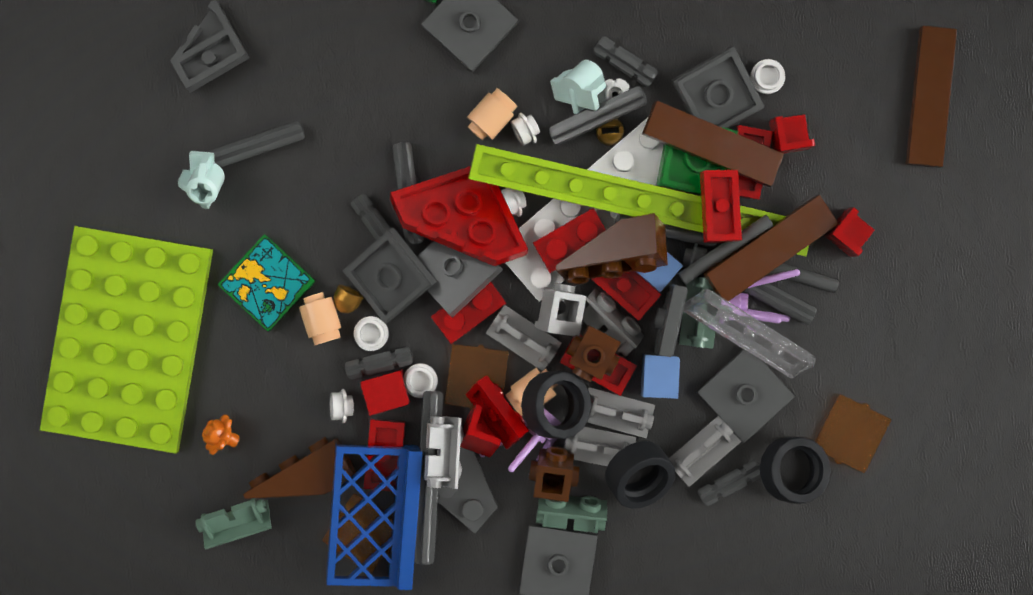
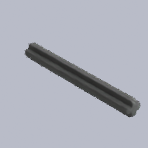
M425 391L422 400L420 449L423 451L414 560V563L421 565L433 564L435 557L438 488L427 487V480H424L425 455H437L438 450L426 448L427 423H430L431 416H442L443 393L439 391Z

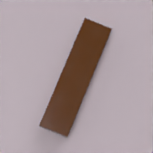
M921 26L919 29L906 156L907 165L943 167L957 29Z
M660 101L654 102L642 135L723 169L738 170V175L767 187L773 185L784 153Z
M816 195L774 224L773 227L704 273V276L722 303H727L839 223L822 197Z

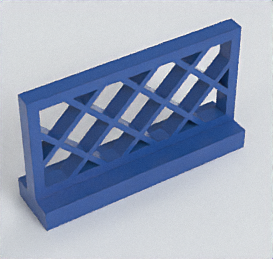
M336 444L326 585L396 586L398 590H412L423 451L417 445L390 447ZM344 454H359L366 462L352 477L343 469ZM364 454L375 456L369 460ZM384 455L398 456L397 468L386 478L374 466ZM371 468L382 482L369 494H366L355 481ZM342 474L347 479V481L343 485H341ZM396 478V485L394 488L390 484V482ZM353 485L364 498L350 511H347L340 503V495ZM388 486L395 494L394 503L382 512L371 499ZM369 503L380 516L364 529L353 515ZM339 509L345 514L341 519H339ZM392 513L393 523L388 519V516ZM350 519L361 533L345 546L337 537L338 529ZM385 521L392 528V537L380 547L369 533ZM366 537L377 550L361 563L350 550ZM338 544L342 550L336 554ZM391 546L389 557L385 551ZM346 554L358 565L348 576H335V564ZM380 555L389 562L388 577L373 576L367 570V567ZM364 572L367 576H358V575H359L360 573Z

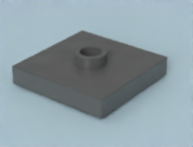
M443 0L421 26L473 73L517 25L519 20L497 0Z
M734 46L726 48L671 80L688 114L719 127L728 129L765 108Z
M394 227L386 231L342 270L385 324L394 319L437 282Z
M435 241L417 256L437 281L427 291L452 318L503 271L499 265L492 266Z
M668 285L663 308H658L654 328H657L658 332L653 350L658 355L667 357L674 355L688 292L687 287Z
M748 345L696 391L743 443L751 438L795 397Z
M529 524L519 594L589 595L598 535L567 529L544 528L540 525Z

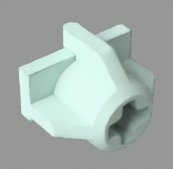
M582 60L573 69L563 71L557 78L554 77L550 81L555 100L571 104L575 115L585 108L596 111L600 107L597 95L606 88L601 68L589 60Z
M190 151V170L183 169L178 179V187L184 190L193 202L199 204L204 209H209L211 203L215 202L225 175L222 168L214 162V153Z

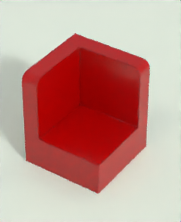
M805 114L785 118L777 116L769 121L770 131H773L772 145L774 150L785 154L809 150L815 146L814 139L809 140Z
M855 207L845 209L837 219L839 224L824 235L850 257L860 256L863 252L861 247L875 231V229L857 216L859 211Z
M403 369L360 382L369 416L409 404L410 400L403 380Z
M476 403L467 415L463 428V441L460 447L490 458L499 448L501 439L495 435L480 415L483 405Z

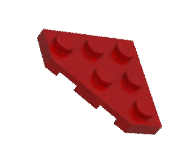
M471 166L390 192V201L403 229L492 266L527 255V245L499 186L468 179Z

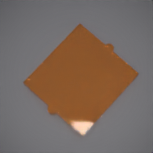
M452 344L445 404L469 407L472 410L474 406L465 394L478 380L486 375L504 393L509 351L487 349L482 344L478 345V347Z
M839 394L815 442L822 446L827 455L835 458V463L841 464L843 462L865 473L892 419L870 409L867 403L860 404Z
M353 493L345 505L346 510L350 511L363 498ZM369 503L353 515L364 529L380 516ZM342 511L339 513V519L345 515ZM388 516V519L393 523V519ZM349 519L338 529L337 537L346 546L361 531ZM383 521L369 535L381 547L392 537V528ZM329 530L322 539L327 545L329 543ZM365 537L350 551L363 563L377 549ZM337 544L336 551L340 552L342 548ZM389 547L385 552L389 554L391 548ZM347 554L345 555L346 558L354 562ZM382 555L367 567L371 574L383 558Z

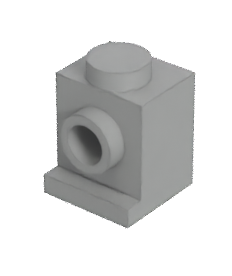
M555 283L554 289L544 288L539 319L535 321L534 328L548 333L579 336L587 296L574 293L576 286Z

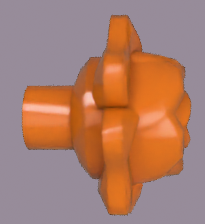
M223 414L219 419L209 420L202 432L203 441L207 443L206 450H209L211 455H214L218 450H222L226 445L234 448L239 442V435L232 432V420L229 419L227 414Z

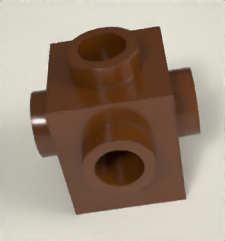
M588 325L582 337L575 335L566 352L571 356L569 363L575 366L572 373L589 382L592 381L593 377L602 380L604 374L611 376L620 359L615 353L621 342ZM592 349H596L599 353L597 360L588 361L587 353Z
M561 447L540 448L539 459L531 460L529 481H535L533 497L564 502L569 501L570 487H577L580 466L573 465L574 454L567 452L566 449Z

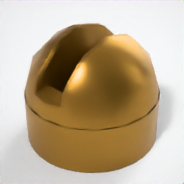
M618 119L596 129L598 140L607 146L616 145L624 135V127ZM619 127V133L602 134V128Z
M342 284L338 285L333 296L335 308L341 313L353 312L359 307L363 299L361 293Z

